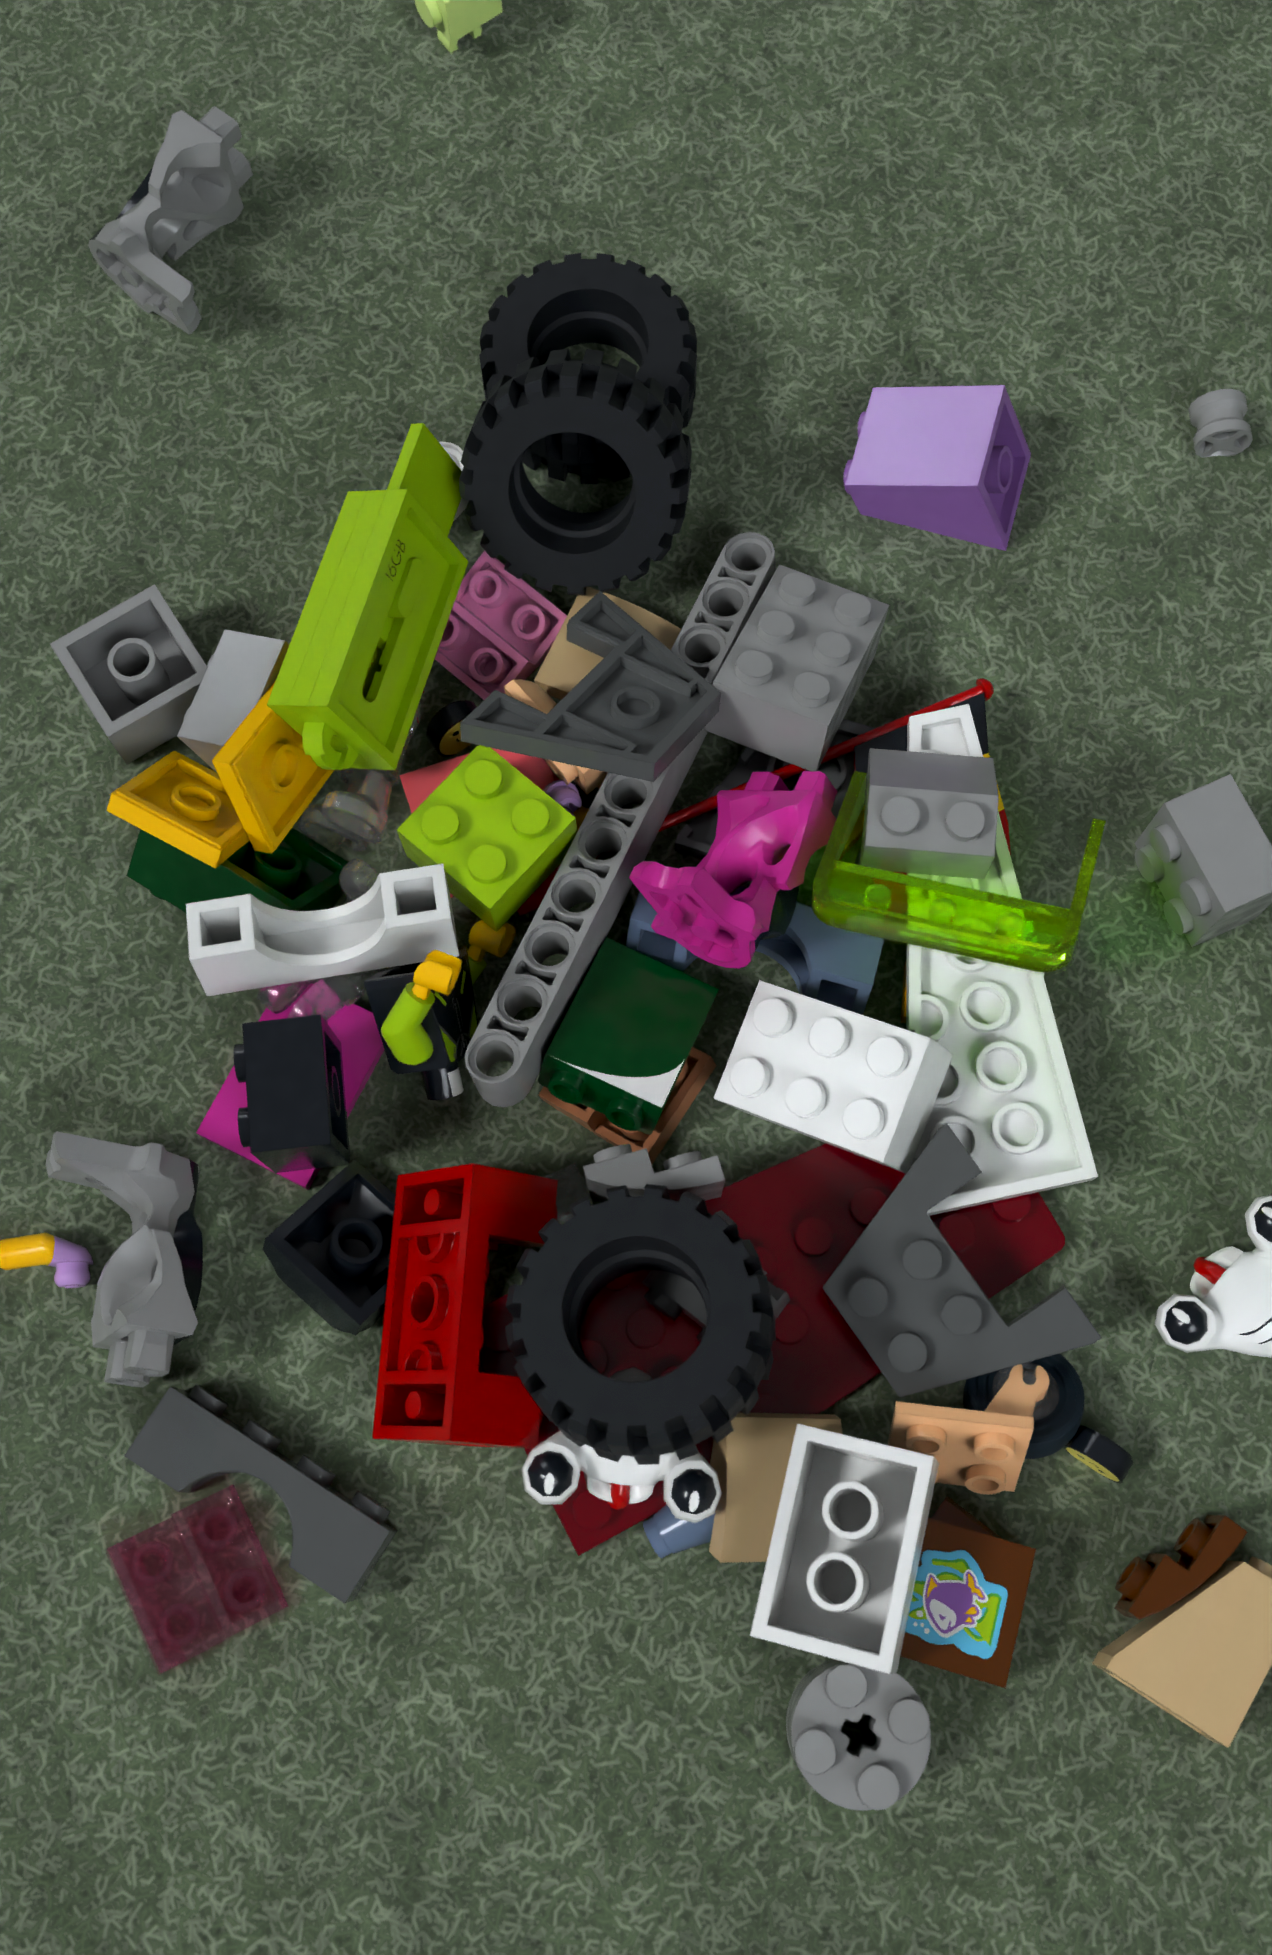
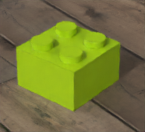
M480 745L396 829L406 856L419 867L443 864L449 892L496 932L562 863L578 832L576 817L492 748Z

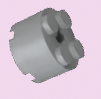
M831 1659L810 1670L798 1683L789 1701L786 1714V1732L791 1754L810 1786L828 1801L852 1810H885L904 1797L920 1779L930 1753V1718L917 1692L898 1673L887 1674ZM863 1713L867 1714L865 1724L872 1731L869 1741L866 1743L863 1740H857L852 1748H849V1738L841 1730L842 1724L846 1719L858 1722Z

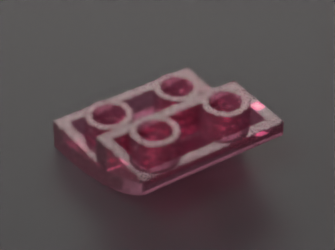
M234 1484L173 1513L169 1519L106 1550L107 1557L158 1676L288 1607Z

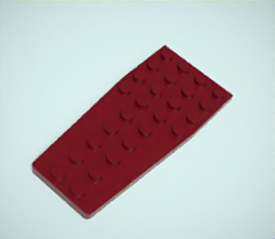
M825 1143L723 1188L721 1197L705 1201L708 1213L713 1215L715 1212L722 1210L737 1224L740 1238L742 1240L749 1239L759 1255L761 1268L767 1272L765 1275L767 1276V1281L775 1287L786 1291L790 1298L789 1303L775 1320L776 1340L772 1341L771 1349L773 1364L768 1380H761L757 1387L759 1399L750 1413L820 1414L881 1372L826 1294L823 1286L906 1173ZM1039 1192L930 1215L933 1222L988 1299L1061 1251L1065 1245V1236ZM650 1270L631 1272L610 1282L594 1297L585 1312L580 1328L581 1346L591 1365L606 1377H611L616 1372L635 1367L648 1374L652 1379L662 1377L687 1361L700 1344L695 1337L702 1328L682 1312L675 1321H672L644 1299V1295L649 1288L641 1282ZM508 1294L483 1307L482 1327L484 1341L479 1354V1361L485 1373L519 1377L514 1367L517 1364L516 1357L508 1348L505 1327L513 1322V1316L506 1307ZM544 1413L539 1427L538 1445L560 1431L552 1421L548 1420ZM712 1436L696 1444L698 1452L709 1464L714 1442ZM524 1448L527 1456L533 1448ZM580 1471L577 1489L563 1504L552 1505L577 1555L580 1556L657 1513L666 1505V1502L664 1500L663 1481H658L653 1488L652 1495L645 1501L628 1504L624 1509H613L607 1501L594 1496L587 1490L584 1472Z

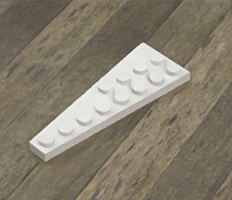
M969 704L909 716L907 724V751L983 757ZM998 812L995 857L985 879L907 873L906 1030L929 1037L953 1053L911 1166L937 1130L947 1123L982 1171L977 1177L927 1211L929 1216L1092 1181L1098 1177Z

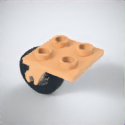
M1059 1353L966 1379L963 1402L965 1409L896 1401L888 1445L934 1456L939 1463L935 1484L966 1486L972 1492L985 1495L997 1494L1002 1491L1014 1492L1024 1459H1037L1056 1453L1077 1432L1085 1406L1083 1385L1074 1367Z

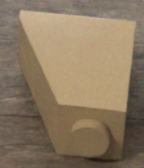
M1251 1557L1248 1564L1241 1561L1226 1560L1214 1574L1186 1597L1166 1609L1146 1617L1100 1650L1092 1664L1210 1741L1229 1748L1272 1665V1565L1256 1557Z

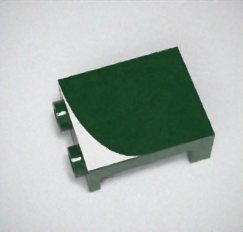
M606 937L545 1054L537 1080L538 1083L548 1088L552 1095L566 1103H581L606 1115L608 1120L619 1128L628 1131L638 1130L651 1135L719 989Z

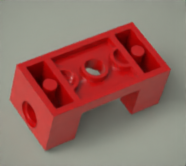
M475 1163L398 1175L372 1439L469 1447L534 1448L538 1445L539 1427L542 1422L543 1412L524 1387L520 1378L478 1372L479 1354L484 1341L482 1318L485 1284L488 1280L490 1269L488 1252L498 1251V1244H510L528 1248L544 1245L538 1232L552 1218L557 1220L556 1198L558 1180Z

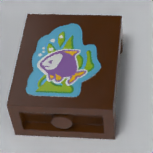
M928 1518L900 1656L1006 1688L1036 1549Z

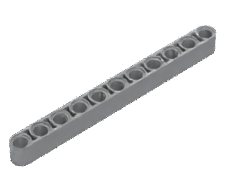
M745 532L729 539L723 547L671 649L674 654L711 685H713L715 677L776 571L774 546L766 536L760 533ZM705 727L654 782L607 773L467 1046L465 1053L466 1068L483 1100L492 1106H513L522 1101L530 1092L541 1070L545 1054L633 884L629 876L633 868L645 860L708 731H705ZM629 803H642L637 808L622 809L623 806ZM602 853H618L608 860H596V857ZM578 903H592L591 907L585 911L569 912L571 907ZM551 955H567L557 965H542L543 961ZM524 1008H540L536 1016L523 1021L514 1019L517 1013ZM500 1061L513 1062V1065L506 1073L495 1077L486 1076L488 1069L495 1063Z

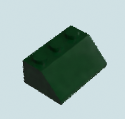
M291 828L273 854L254 851L249 841L216 869L140 829L126 876L147 888L155 897L171 903L185 913L187 903L252 894L260 901L281 909L316 911L333 908L357 875L359 868L294 828Z

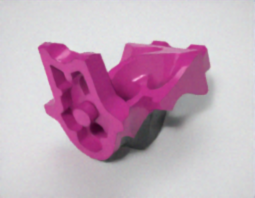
M803 771L794 790L789 791L780 776L774 775L771 772H752L744 790H720L717 793L718 819L716 836L707 855L696 867L673 868L655 861H642L636 865L629 879L657 912L650 926L656 934L671 938L695 956L725 968L746 967L751 962L760 940L784 935L795 911L799 885L804 883L805 870L810 857L816 850L842 835L843 827L831 812L837 790L826 774L821 771ZM748 881H752L751 885L743 892L730 896L737 888Z

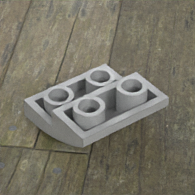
M623 1144L595 1153L593 1155L595 1163L583 1166L589 1197L600 1202L608 1201L606 1189L623 1185L627 1186L631 1197L644 1196L646 1184L667 1186L672 1200L679 1201L681 1195L687 1191L706 1201L721 1197L725 1183L718 1155L702 1159L700 1151L687 1152L671 1157L663 1162L664 1171L654 1173L647 1148L632 1152L630 1144Z

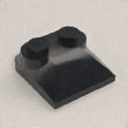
M356 1159L268 1235L263 1245V1251L273 1265L278 1277L329 1325L339 1331L357 1335L359 1332L372 1327L385 1308L396 1197L394 1193Z

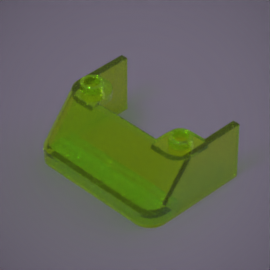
M854 771L813 881L812 909L819 920L849 934L1036 975H1056L1067 970L1072 965L1091 893L1106 821L1094 818L1092 820L1071 907L1066 909L854 864L862 842L867 773Z

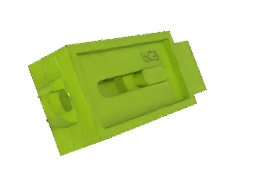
M424 423L411 424L387 490L347 492L267 706L302 736L305 755H310L321 769L396 770L469 562L448 538L462 498L460 497L459 477L462 471Z

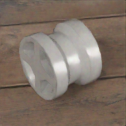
M1219 389L1208 392L1191 403L1188 409L1190 422L1198 430L1193 438L1196 455L1199 457L1234 456L1250 446L1253 441L1251 426L1243 419L1248 411L1244 393L1234 389Z

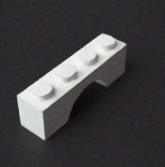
M443 864L379 873L374 885L361 897L347 904L324 910L293 911L281 909L260 901L252 894L186 904L189 960L207 996L420 963L425 961L427 955L432 950H438L454 957L459 956L452 902Z

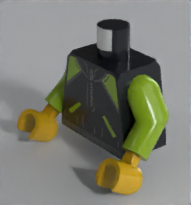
M480 920L470 930L468 941L471 946L469 949L466 948V945L458 946V957L438 950H432L423 962L384 968L364 981L390 1069L396 1074L421 1072L428 1100L447 1099L457 1096L464 1091L458 1062L465 1057L467 1046L478 1027L473 984L487 965L483 959L485 952L501 958L511 947L516 929L508 923H505L496 932L483 920Z

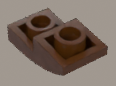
M1207 1515L1204 1521L1194 1518L1184 1528L1175 1543L1174 1550L1181 1555L1177 1562L1166 1554L1149 1553L1145 1561L1137 1556L1127 1565L1115 1587L1123 1595L1114 1609L1126 1617L1140 1620L1175 1604L1197 1589L1220 1568L1247 1534V1531L1226 1515Z

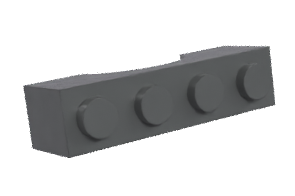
M195 1384L191 1392L188 1393L185 1390L170 1386L124 1456L177 1492L192 1493L210 1480L230 1473L242 1472L264 1481L282 1499L290 1516L293 1544L289 1567L344 1604L354 1601L398 1531L385 1523L391 1511L357 1490L352 1500L330 1486L336 1475L306 1455H303L297 1464L276 1451L282 1439L255 1421L249 1419L244 1428H241L222 1415L228 1404L207 1389Z

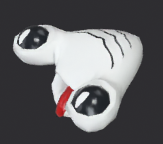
M1272 1194L1255 1198L1245 1213L1247 1233L1256 1248L1251 1252H1243L1230 1246L1222 1248L1208 1257H1198L1194 1262L1195 1273L1190 1281V1289L1193 1295L1173 1294L1158 1308L1155 1325L1167 1345L1186 1353L1224 1349L1247 1355L1272 1358Z
M635 1367L618 1371L609 1377L626 1382L653 1380L648 1374ZM561 1431L531 1449L522 1467L525 1491L540 1504H563L577 1489L580 1471L584 1472L587 1490L594 1496L607 1501L609 1506L616 1510L624 1509L628 1504L645 1501L652 1495L656 1483L663 1481L664 1500L674 1517L697 1523L715 1513L722 1495L717 1471L700 1453L682 1460L678 1459L676 1452L659 1455V1464L638 1465L634 1457L622 1455L619 1462L599 1457L595 1450L586 1444L579 1447L565 1437Z

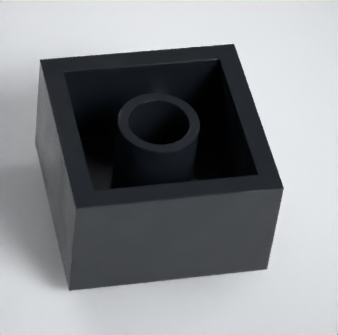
M322 1015L242 1023L243 1044H235L236 1077L239 1083L246 1082L248 1107L239 1108L238 1130L242 1146L250 1147L251 1154L275 1173L349 1165L351 1161L341 1042Z

